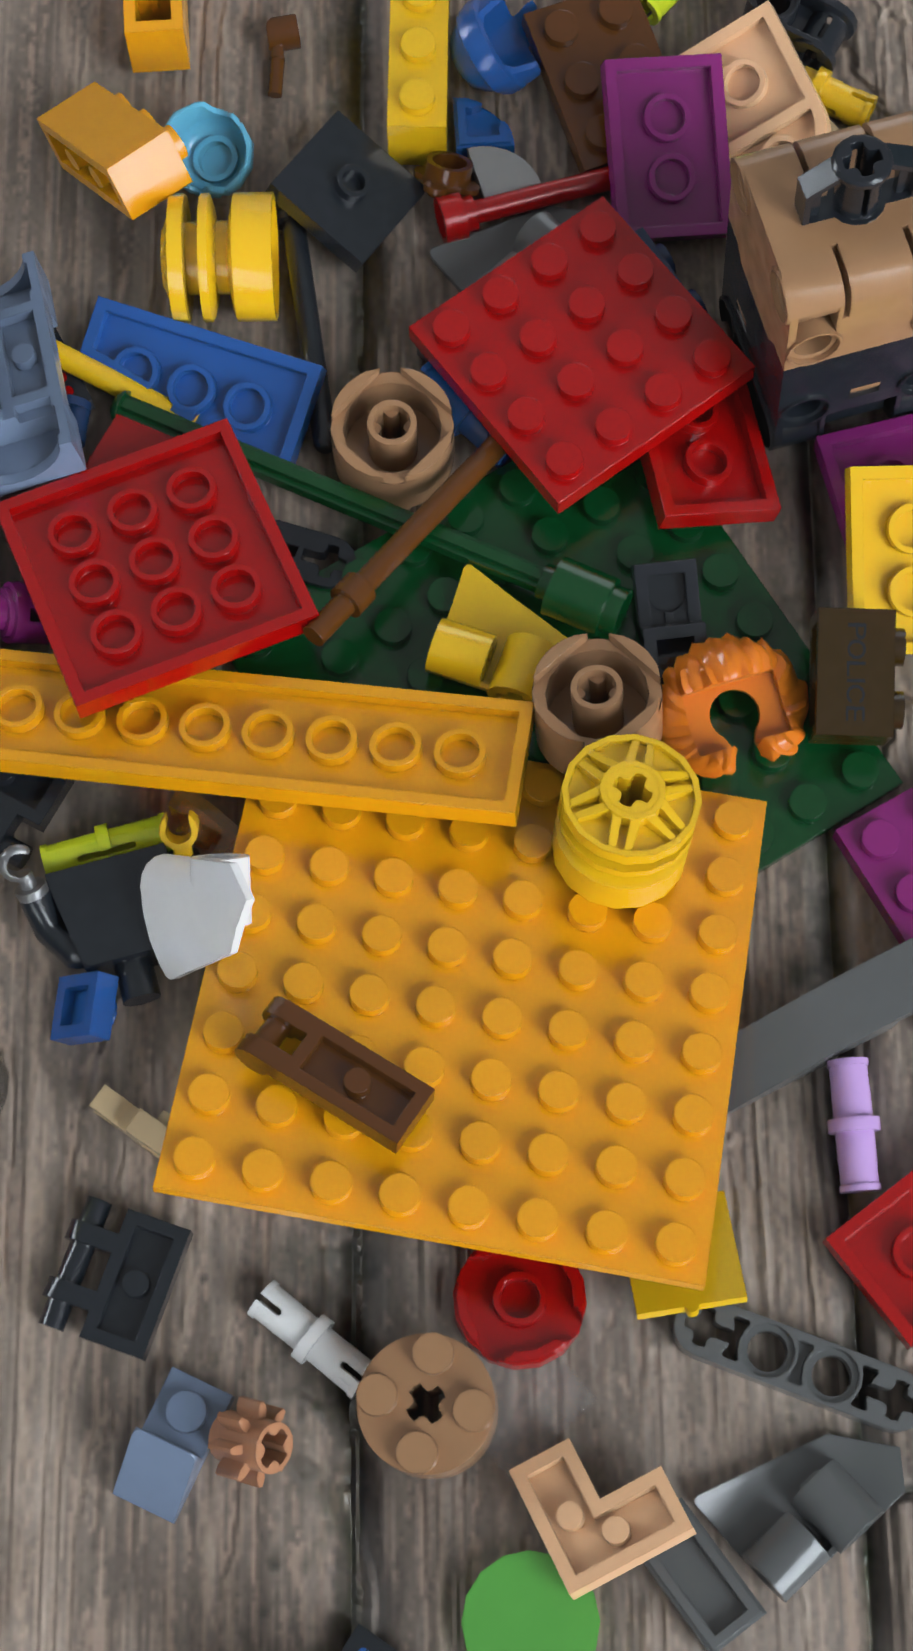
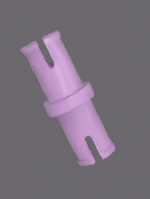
M846 1057L828 1060L826 1062L830 1076L833 1119L827 1121L828 1134L835 1135L841 1185L839 1186L840 1194H856L881 1191L882 1186L879 1183L875 1132L881 1130L880 1116H873L867 1068L869 1065L868 1058Z

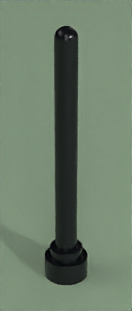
M276 204L278 229L283 231L301 359L322 365L327 370L307 231ZM327 372L310 420L314 447L323 454L333 451L330 432L333 408Z

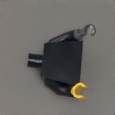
M189 810L188 813L191 831L186 835H175L169 830L167 825L168 815L165 812L159 825V836L163 843L45 874L46 881L43 877H34L29 868L19 871L7 868V862L13 855L30 853L28 846L22 844L11 845L0 854V873L5 879L19 883L15 889V895L37 940L68 968H85L87 972L101 971L118 976V986L124 1006L143 1005L161 997L154 968L159 963L149 940L142 909L141 874L146 864L155 856L161 854L190 857L200 855L199 850L192 847L197 839L200 824L198 815L192 810Z

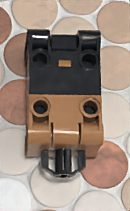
M913 110L862 124V127L855 125L794 141L793 146L791 143H786L731 158V190L722 296L719 297V313L721 321H728L734 339L733 342L755 365L754 377L747 382L765 448L771 451L816 439V436L823 435L825 423L881 408L884 409L889 418L913 413Z

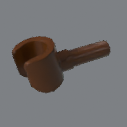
M295 14L272 17L266 23L270 52L268 96L271 98L282 97L285 66L284 51L301 49Z

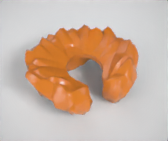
M726 633L721 638L708 637L704 643H692L687 654L676 657L674 668L668 667L663 672V734L661 741L684 756L695 774L704 778L715 779L723 775H733L736 771V754L738 749L736 746H731L723 736L718 734L710 721V708L714 699L726 691L743 692L755 702L758 708L759 719L754 733V743L762 757L774 762L781 755L793 756L798 752V745L806 736L804 723L809 710L808 685L806 681L797 678L788 656L781 649H772L763 638L754 642L749 637L739 638L729 633Z

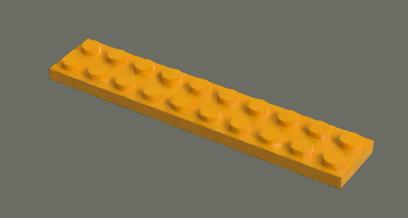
M0 649V772L516 827L534 725L533 701L209 669L80 719L54 654Z

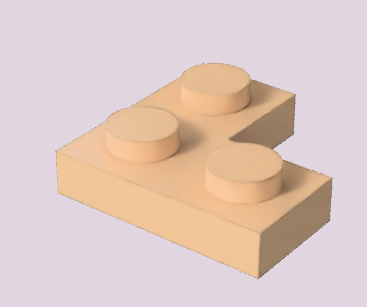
M567 1438L509 1470L553 1563L573 1600L697 1534L661 1466L600 1498L570 1438Z

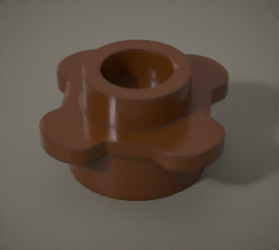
M447 151L432 152L427 155L425 165L416 166L414 169V177L423 181V190L432 198L454 192H459L461 197L462 195L475 196L479 193L480 189L479 184L471 181L472 161L458 153Z

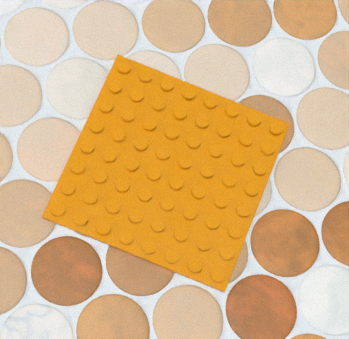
M527 761L516 827L246 798L233 853L250 855L251 892L255 898L252 906V923L244 926L238 953L205 967L153 1183V1192L704 1291L767 801L700 790L702 805L679 881L664 897L643 907L613 909L589 902L571 889L554 864L551 840L565 774L558 771L551 764ZM275 996H280L293 1002L435 1089L433 1102L397 1154L271 1076L254 1072L237 1058L234 1052L247 1033L255 1034L264 1023L262 1013ZM286 1037L279 1048L292 1055L301 1041L296 1038Z

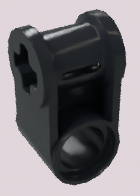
M747 0L743 15L768 0ZM769 0L803 65L816 70L824 67L833 71L836 66L835 54L842 42L850 39L857 29L858 21L849 7L837 0ZM828 17L832 18L830 25L826 23ZM813 52L817 53L815 59L811 58Z

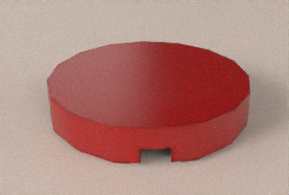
M474 1250L466 1260V1264L461 1268L453 1290L456 1324L467 1345L488 1363L511 1370L540 1368L562 1356L578 1337L587 1307L584 1278L578 1268Z

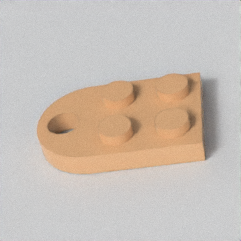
M769 0L680 54L721 53L730 160L733 157L786 143H791L793 146L794 141L831 132L830 119L826 108Z

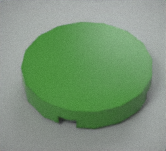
M527 1550L502 1556L480 1572L466 1595L461 1625L467 1651H595L600 1617L593 1591L573 1600L550 1554Z

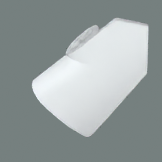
M221 853L190 857L161 854L151 859L141 874L142 909L149 940L158 963L168 979H180L194 971L238 953L244 926L252 923V906L255 901L251 892L250 855Z

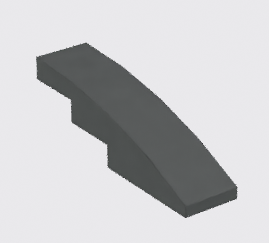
M913 937L820 985L739 1030L727 1115L826 1066V1061L835 1059L846 1051L892 1029L899 1021L913 1015Z

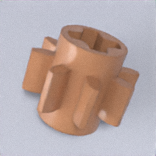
M245 1396L238 1398L237 1411H219L210 1428L208 1448L217 1460H220L215 1473L240 1483L261 1488L264 1484L265 1474L282 1472L291 1457L293 1449V1435L289 1427L281 1422L286 1411L283 1408L265 1404L264 1401Z

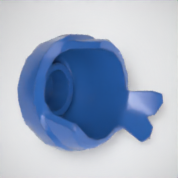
M470 0L459 11L456 17V25L450 35L449 49L451 59L458 73L470 86L485 92H497L507 95L523 89L540 75V66L529 50L530 45L522 27L523 14L537 10L533 0L526 3L514 16L510 14L505 0Z

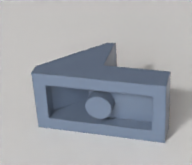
M172 1367L142 1429L135 1427L131 1435L112 1494L175 1524L210 1451L208 1448L210 1428L219 1411L230 1410L235 1397Z

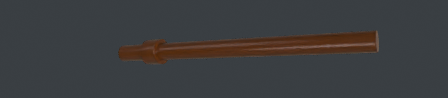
M491 434L357 573L348 572L330 591L332 599L318 612L319 616L312 619L303 628L304 635L310 642L316 646H322L349 617H359L376 599L375 590L506 454Z

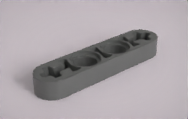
M735 1305L699 1310V1314L696 1317H689L686 1312L678 1313L673 1318L671 1332L674 1343L682 1353L692 1359L882 1432L895 1434L913 1428V1374L906 1370ZM702 1310L709 1311L714 1314L712 1325L730 1334L734 1331V1320L745 1323L747 1327L736 1342L735 1361L722 1356L723 1351L729 1345L728 1342L709 1337L703 1346L694 1344L692 1342L693 1330L684 1326L685 1318L696 1319ZM761 1333L772 1334L782 1342L785 1349V1359L779 1369L771 1372L761 1371L750 1362L747 1353L748 1344L755 1335ZM826 1357L836 1358L847 1368L849 1382L846 1390L841 1395L834 1397L826 1396L814 1386L811 1377L812 1368L819 1359ZM863 1369L874 1374L867 1384L871 1388L887 1392L896 1383L904 1387L903 1398L912 1403L911 1411L900 1412L895 1416L894 1420H891L885 1416L887 1405L869 1396L862 1398V1410L853 1407L851 1402L862 1387Z

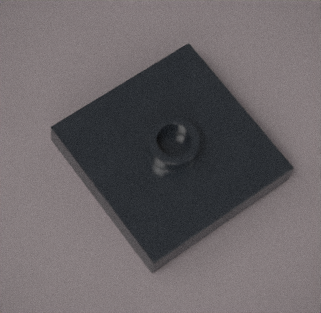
M339 110L281 171L266 190V192H274L276 204L355 273L426 193L421 182Z

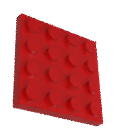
M603 196L409 326L410 340L557 514L567 509L752 380L755 371V365Z
M227 418L0 501V525L80 719L304 633L303 628L312 619L319 616Z

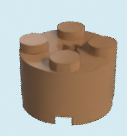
M401 367L400 372L380 373V368L365 371L343 387L334 401L330 425L334 465L341 483L406 510L425 502L449 478L454 463V420L449 399L443 389L427 375L414 369Z
M587 633L573 635L554 645L537 664L532 687L536 741L545 759L561 773L566 774L568 764L585 746L609 735L639 734L661 741L663 734V704L659 669L650 653L637 642L625 636L610 633L609 639H588Z
M437 1332L409 1335L387 1345L369 1363L356 1390L358 1421L367 1443L383 1461L401 1473L412 1477L440 1479L449 1478L464 1472L485 1454L496 1430L498 1421L497 1392L484 1364L463 1343ZM424 1391L432 1397L438 1396L441 1393L445 1395V1398L438 1404L439 1411L443 1416L434 1423H431L425 1416L419 1417L415 1421L412 1417L419 1408L418 1402L415 1399Z

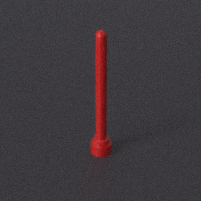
M604 167L476 200L471 195L461 197L459 192L435 197L433 201L434 213L440 236L444 243L469 239L470 232L479 230L480 223L610 191L609 169Z

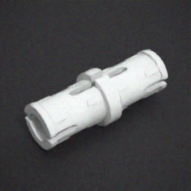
M276 1280L270 1282L260 1294L281 1310V1314L278 1315L264 1302L256 1299L249 1308L247 1315L252 1319L255 1318L294 1349L291 1357L300 1364H304L306 1361L310 1362L328 1379L346 1392V1395L352 1400L356 1396L360 1380L348 1372L344 1365L347 1363L363 1376L372 1360L332 1330L335 1322L325 1314H322L319 1318L316 1317L298 1300L280 1287Z

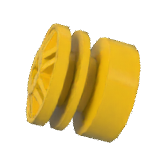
M234 192L230 202L228 220L217 221L215 205L210 193H200L198 197L197 221H191L186 193L169 195L166 218L161 230L160 259L163 287L170 301L173 320L190 323L193 317L194 295H200L202 316L205 323L215 322L219 309L220 295H231L233 310L238 322L278 321L280 266L277 209L274 192Z
M639 734L609 735L585 746L568 764L561 786L557 807L558 813L555 819L551 842L554 864L571 889L592 903L613 909L637 908L664 897L679 881L702 805L699 779L685 757L663 741Z

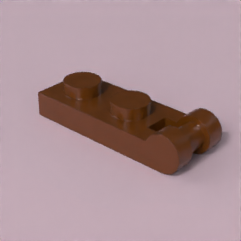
M275 996L262 1013L264 1023L255 1034L247 1033L234 1052L237 1058L254 1072L271 1076L397 1154L433 1102L435 1089L283 997ZM286 1037L296 1038L301 1041L292 1055L279 1048Z

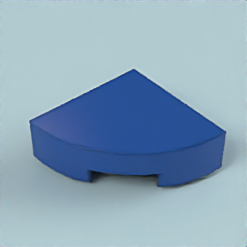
M453 97L456 153L467 157V148L478 146L498 147L514 153V138L505 121H501L493 113L482 108V103L476 100Z

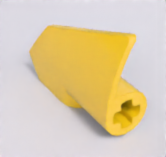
M467 564L463 568L447 619L442 618L434 633L426 659L425 672L486 691L488 697L532 701V687L537 664L548 650L567 637L508 594L473 565Z

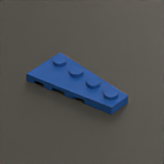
M101 296L97 298L80 349L81 353L124 374L145 388L153 389L167 396L173 404L170 410L178 416L193 421L199 415L196 423L202 426L227 418L238 441L294 464L297 462L327 372L322 365Z

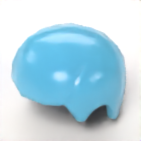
M204 101L194 102L173 112L166 125H170L177 132L187 149L188 157L182 161L193 181L183 187V189L197 196L200 193H210L212 198H221L223 195L229 196L240 189L253 169L254 143L239 118L234 113L213 107Z

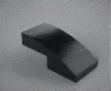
M696 558L631 565L640 645L650 653L658 665L661 684H664L663 672L668 667L674 668L677 656L687 654L692 643H704L707 640L706 624L701 618Z

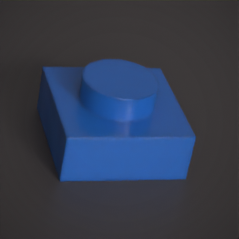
M101 971L59 977L50 1040L67 1045L110 1041L112 1025L117 1015L116 995L119 977Z

